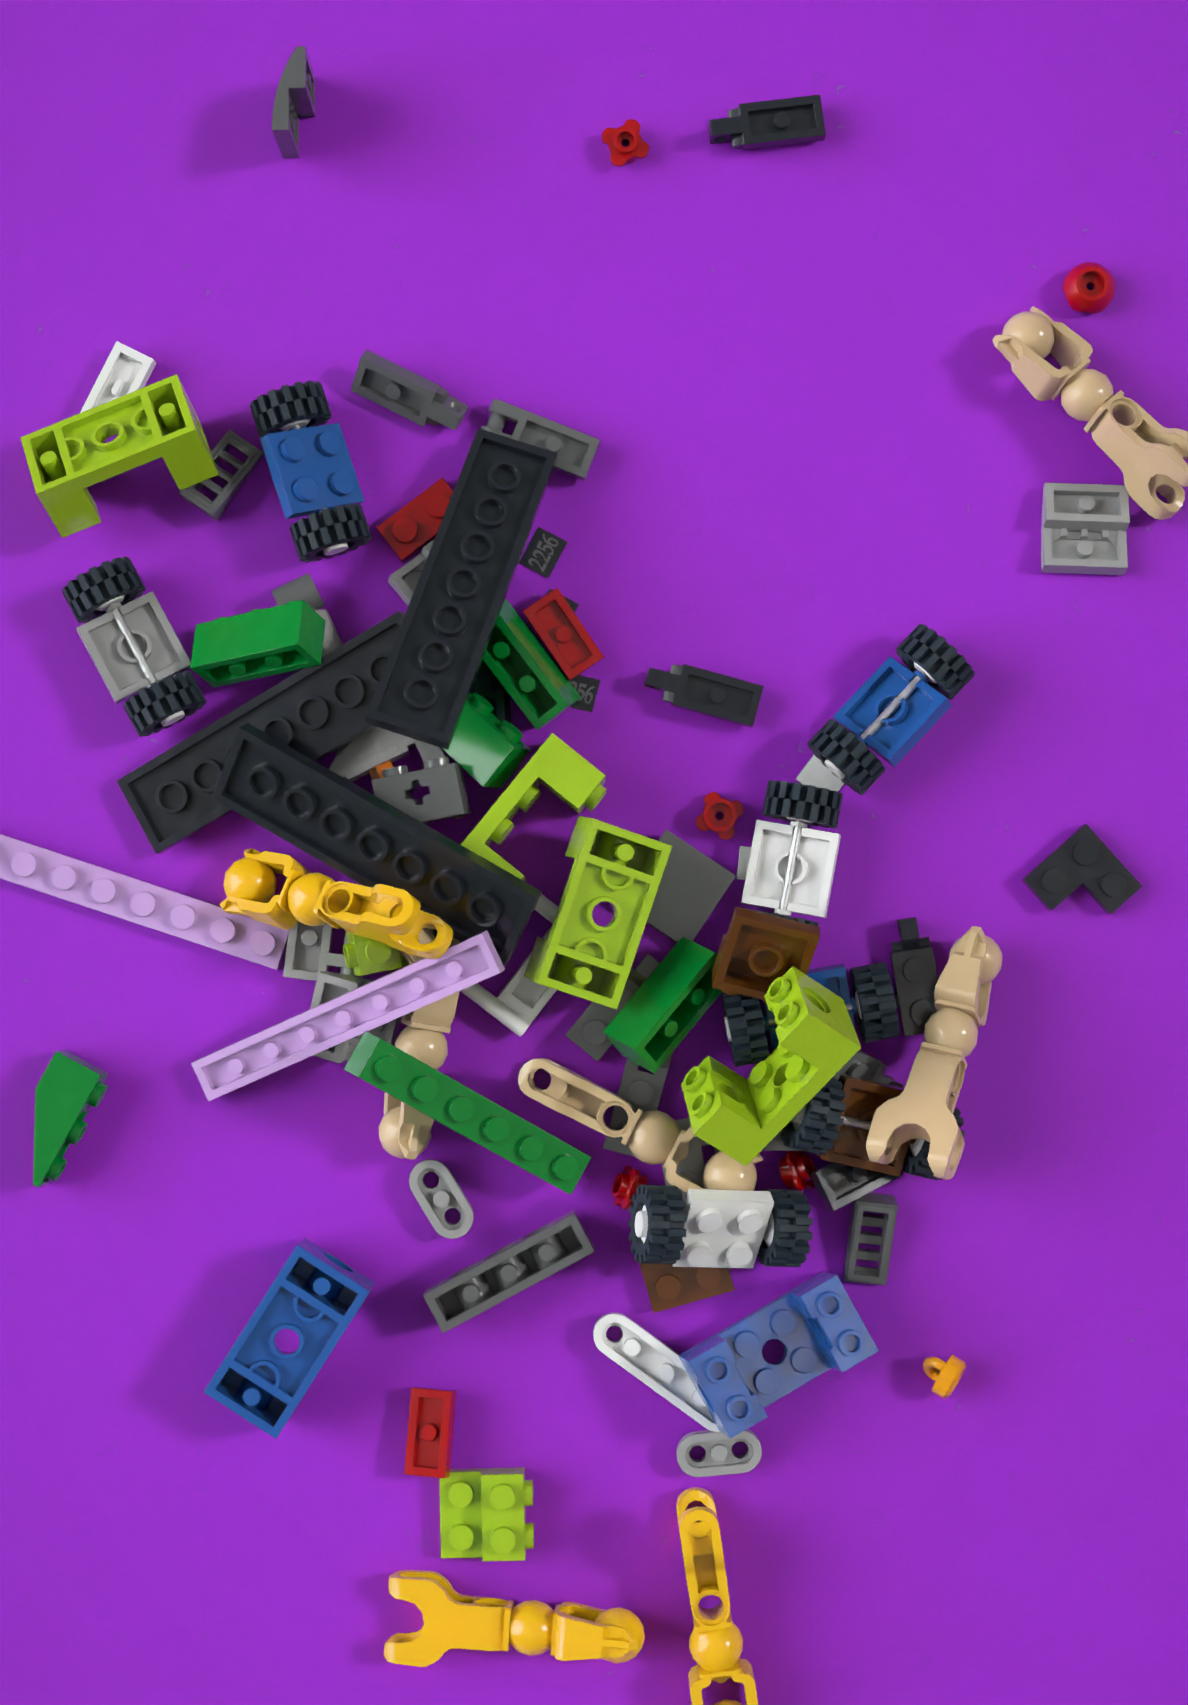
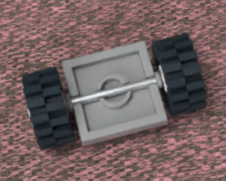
M124 556L123 558H114L111 562L109 560L102 562L101 566H94L88 569L87 573L79 574L76 576L77 579L69 581L67 583L68 586L63 587L62 593L78 623H85L77 627V632L114 702L117 705L129 699V701L124 703L123 707L139 737H146L152 733H158L164 728L172 727L174 723L185 720V717L196 713V710L201 709L207 703L191 671H186L190 669L191 662L153 591L141 596L146 588L130 558Z

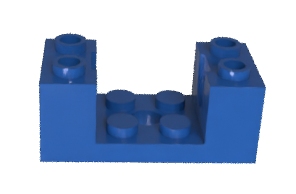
M304 1238L293 1250L207 1385L204 1393L277 1439L376 1283L315 1243ZM282 1329L295 1331L300 1340L298 1349L293 1352L282 1351L276 1343L277 1333Z
M823 1271L679 1355V1358L719 1431L731 1439L767 1418L768 1416L763 1409L831 1368L843 1373L879 1350L838 1276ZM771 1339H778L784 1348L782 1358L776 1363H767L762 1356L764 1344Z

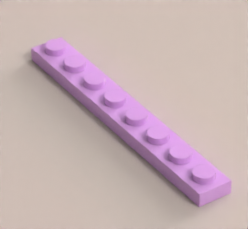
M0 834L1 879L275 970L280 968L288 943L289 929L285 930L258 922L246 915L228 914L220 906Z
M486 930L450 946L444 955L438 959H421L192 1062L191 1065L208 1101H211L504 971L505 968Z

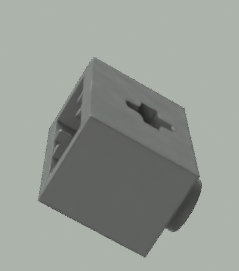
M448 757L424 761V769L408 772L407 765L382 770L383 778L371 780L376 797L423 824L471 814L462 766L458 763L449 764ZM418 782L421 786L429 787L430 794L423 797V804L421 799H413L412 791L419 789Z

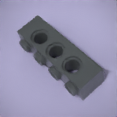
M574 1209L425 1290L423 1296L442 1333H445L595 1252V1246Z

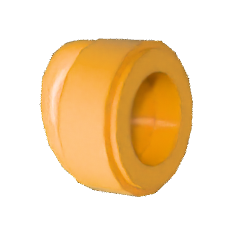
M951 1355L947 1362L937 1357H927L923 1362V1370L930 1379L935 1381L932 1392L943 1399L949 1398L966 1369V1362L954 1355Z

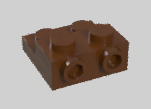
M735 907L727 935H723L712 968V988L720 989L729 995H745L762 999L766 1002L764 995L767 993L771 983L778 977H782L792 966L807 975L820 938V927Z
M639 1263L653 1313L735 1290L729 1268L673 1267L672 1264Z

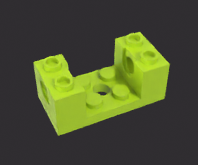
M177 374L20 437L36 494L62 538L101 523L97 505L87 487L160 457H163L179 490L219 475L200 419ZM118 435L114 440L105 443L107 438Z
M551 733L461 845L521 880L526 881L527 879L522 873L489 847L494 841L500 845L515 827L510 820L518 810L521 809L526 813L541 795L540 790L537 788L540 783L580 814L584 808L592 812L606 795L607 789L603 787L606 782V776L554 733Z
M578 816L565 854L566 857L575 860L548 940L537 936L524 977L535 983L617 1010L672 846L594 818ZM607 901L613 907V918L607 925L598 926L593 920L592 911L598 903Z
M794 966L782 977L775 979L764 995L768 1009L774 1013L775 1023L778 1025L775 1031L779 1044L764 1061L759 1062L752 1069L750 1076L746 1079L708 1055L698 1066L688 1071L684 1081L681 1083L693 1134L745 1166L766 1147L861 1049L844 1000Z

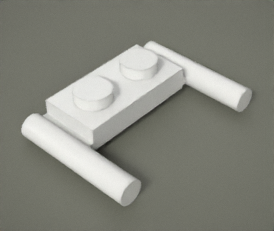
M541 894L534 910L553 924L558 906ZM549 928V930L542 938L548 940L551 928ZM532 952L504 986L497 998L478 983L460 990L519 1037L524 1034L531 1022L556 992V989L535 983L524 977Z

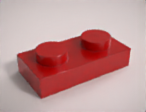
M443 477L376 527L402 563L436 537L453 494V490Z
M558 588L523 610L522 613L569 681L604 658Z
M425 1387L411 1388L404 1474L435 1478L450 1477L457 1390Z

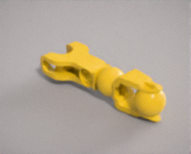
M249 848L244 850L245 857L235 861L225 872L223 887L227 898L219 905L228 914L250 916L255 921L285 930L293 928L298 921L308 926H322L327 923L332 928L339 929L342 927L351 934L373 939L407 954L427 959H438L443 956L453 938L452 928L438 916L420 910V902L407 891L384 884L367 887L343 881L335 882L325 874L319 872L312 873L290 855L268 851L259 852ZM274 872L287 877L280 895H275L277 880ZM422 928L437 930V937L428 944H421L418 939Z
M692 1487L683 1491L678 1496L676 1502L686 1580L694 1629L689 1637V1649L692 1658L698 1664L692 1667L688 1673L692 1705H703L702 1689L710 1686L711 1680L723 1683L732 1677L734 1682L743 1683L746 1705H758L752 1665L747 1659L740 1658L743 1651V1638L739 1628L732 1621L725 1561L715 1502L711 1493L706 1489ZM694 1500L700 1501L706 1506L693 1507L685 1511L688 1504ZM707 1595H715L721 1599L720 1603L711 1609L704 1608L699 1604L700 1600ZM723 1699L712 1705L743 1704L737 1700Z
M399 1570L389 1576L388 1586L390 1594L395 1599L414 1603L422 1612L424 1625L419 1631L396 1633L384 1644V1657L391 1663L427 1667L439 1660L450 1649L508 1652L512 1645L518 1652L528 1656L541 1655L551 1649V1656H555L556 1660L571 1661L603 1658L617 1664L633 1659L643 1648L645 1633L640 1619L632 1611L621 1607L604 1610L576 1602H563L561 1605L557 1604L555 1610H553L548 1604L538 1600L524 1601L515 1606V1601L513 1600L508 1601L499 1598L459 1594L444 1576L435 1571Z

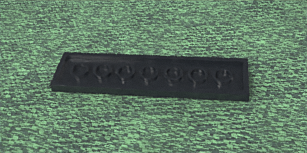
M478 428L365 716L366 724L449 750L553 473L558 453Z
M401 611L394 613L321 658V665L301 669L117 780L155 853L162 854L234 811L211 797L238 729L245 723L251 724L315 762L376 727L366 724L365 716L404 619V613Z
M245 723L239 727L211 798L363 886L374 887L376 884H384L407 891L420 902V910L436 915L446 922L453 930V938L460 942L487 930L503 966L506 965L522 936L542 891L251 724Z

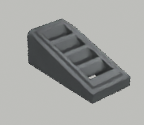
M230 429L211 451L219 474L218 476L228 482L227 485L222 488L210 479L182 489L179 493L183 499L217 522L264 456L261 450ZM231 445L248 456L244 463L227 452ZM221 459L238 469L234 476L218 466ZM203 486L218 495L214 501L199 492Z
M870 1192L851 1202L843 1275L844 1281L886 1285L898 1204L893 1195ZM863 1211L883 1213V1216L865 1214ZM861 1225L881 1227L882 1232L861 1231ZM858 1244L880 1245V1250L858 1248ZM856 1259L878 1261V1268L856 1266Z

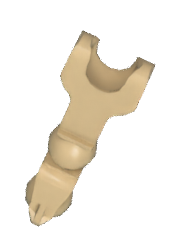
M1034 306L1030 308V311H1023L1012 316L1004 325L1002 335H995L992 340L995 348L1011 363L1012 372L1036 400L1043 402L1051 398L1054 401L1061 395V404L1066 413L1076 420L1088 422L1084 430L1087 433H1091L1094 442L1121 469L1129 496L1145 512L1158 520L1169 519L1175 516L1185 500V491L1182 486L1188 487V464L1185 462V460H1188V432L1178 428L1163 427L1138 403L1124 397L1125 393L1122 390L1114 395L1113 385L1107 375L1095 369H1086L1091 363L1089 359L1093 352L1091 345L1064 323L1054 322L1041 309ZM1049 353L1062 366L1060 370L1044 360ZM1156 491L1167 499L1168 504L1159 500Z
M972 926L961 938L956 940L950 949L949 960L934 990V1005L937 1012L933 1013L925 1024V1042L921 1043L904 1091L899 1096L889 1099L879 1106L873 1116L866 1142L867 1154L871 1162L889 1164L893 1161L903 1143L911 1139H924L930 1143L927 1159L929 1167L934 1173L933 1176L949 1180L953 1178L957 1170L965 1142L953 1113L968 1065L965 1057L969 1056L977 1045V1028L980 1025L984 1026L986 1023L992 980L996 978L1001 970L1003 956L998 944L992 938L984 935L981 927Z
M422 928L418 937L421 944H428L436 938L433 934V929ZM452 938L450 946H453L459 943L460 941H458L455 938ZM400 951L409 965L424 959L423 957ZM460 991L404 1015L401 1023L408 1026L399 1033L395 1047L438 1070L448 1055L447 1040L443 1032L450 1033L451 1031L450 1027L454 1019ZM385 1093L384 1116L378 1127L379 1139L383 1149L396 1158L415 1160L427 1148L432 1138L431 1127L434 1119Z
M533 1059L525 1063L520 1069L518 1084L525 1095L606 1136L613 1138L622 1137L621 1143L624 1145L628 1144L632 1154L641 1162L651 1165L664 1163L663 1168L666 1169L665 1177L668 1183L677 1186L684 1192L688 1193V1189L754 1191L757 1182L754 1164L764 1161L760 1154L745 1166L722 1151L718 1152L705 1164L703 1171L704 1186L679 1174L676 1170L680 1161L688 1156L690 1141L693 1137H697L693 1134L692 1126L687 1130L682 1128L680 1131L676 1121L665 1112L658 1110L643 1112L644 1110L640 1107L636 1112L625 1099L550 1059ZM540 1068L545 1069L551 1076V1083L547 1089H540L535 1084V1072ZM614 1105L621 1106L628 1114L626 1126L618 1130L611 1129L604 1120L605 1111L608 1107Z

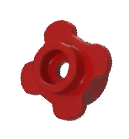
M634 119L626 120L623 126L615 129L608 127L602 133V142L608 145L611 155L610 161L614 166L622 167L625 164L634 162L637 158H645L649 152L648 143L642 140L639 133L641 129L640 123ZM623 140H628L629 145L623 146L621 142Z
M717 792L708 793L704 798L705 807L703 813L696 818V826L700 831L710 830L717 833L721 839L728 840L735 834L734 824L737 817L743 814V806L737 800L730 802L727 799L721 798ZM722 812L724 815L723 819H716V813Z
M787 1151L786 1157L781 1158L779 1162V1170L784 1184L790 1190L797 1189L803 1191L805 1187L813 1189L815 1185L809 1173L815 1171L816 1168L812 1158L805 1151H796V1153L794 1151Z
M626 1165L622 1173L617 1174L612 1187V1196L615 1197L614 1203L616 1206H621L623 1210H628L630 1205H634L632 1197L634 1193L636 1194V1188L641 1185H647V1177L639 1174L637 1169L632 1170V1166Z

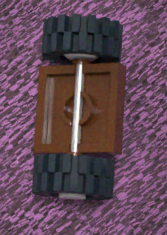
M840 1074L839 1080L836 1078L830 1079L782 1129L783 1131L780 1135L781 1140L785 1141L784 1145L786 1147L817 1154L818 1157L825 1161L899 1177L902 1170L910 1175L943 1180L933 1176L934 1173L929 1167L927 1159L930 1143L924 1139H911L903 1143L893 1161L889 1164H880L869 1160L866 1142L875 1111L887 1100L899 1096L904 1091V1088ZM955 1108L953 1115L960 1128L964 1121L962 1117H959L961 1114L960 1110ZM960 1130L964 1138V1130Z

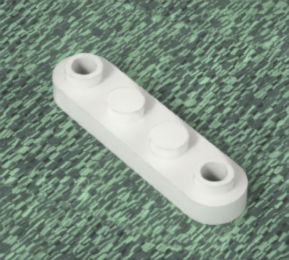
M610 1312L598 1319L594 1326L593 1337L595 1345L603 1354L703 1427L713 1432H720L677 1352L622 1313ZM611 1326H618L622 1330V1336L617 1341H611L606 1336V1332Z

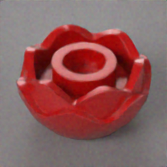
M1095 262L1078 264L1072 268L1063 282V292L1069 306L1073 310L1082 313L1097 314L1103 311L1113 300L1116 289L1111 272L1103 265ZM1092 284L1093 290H1088L1086 285Z

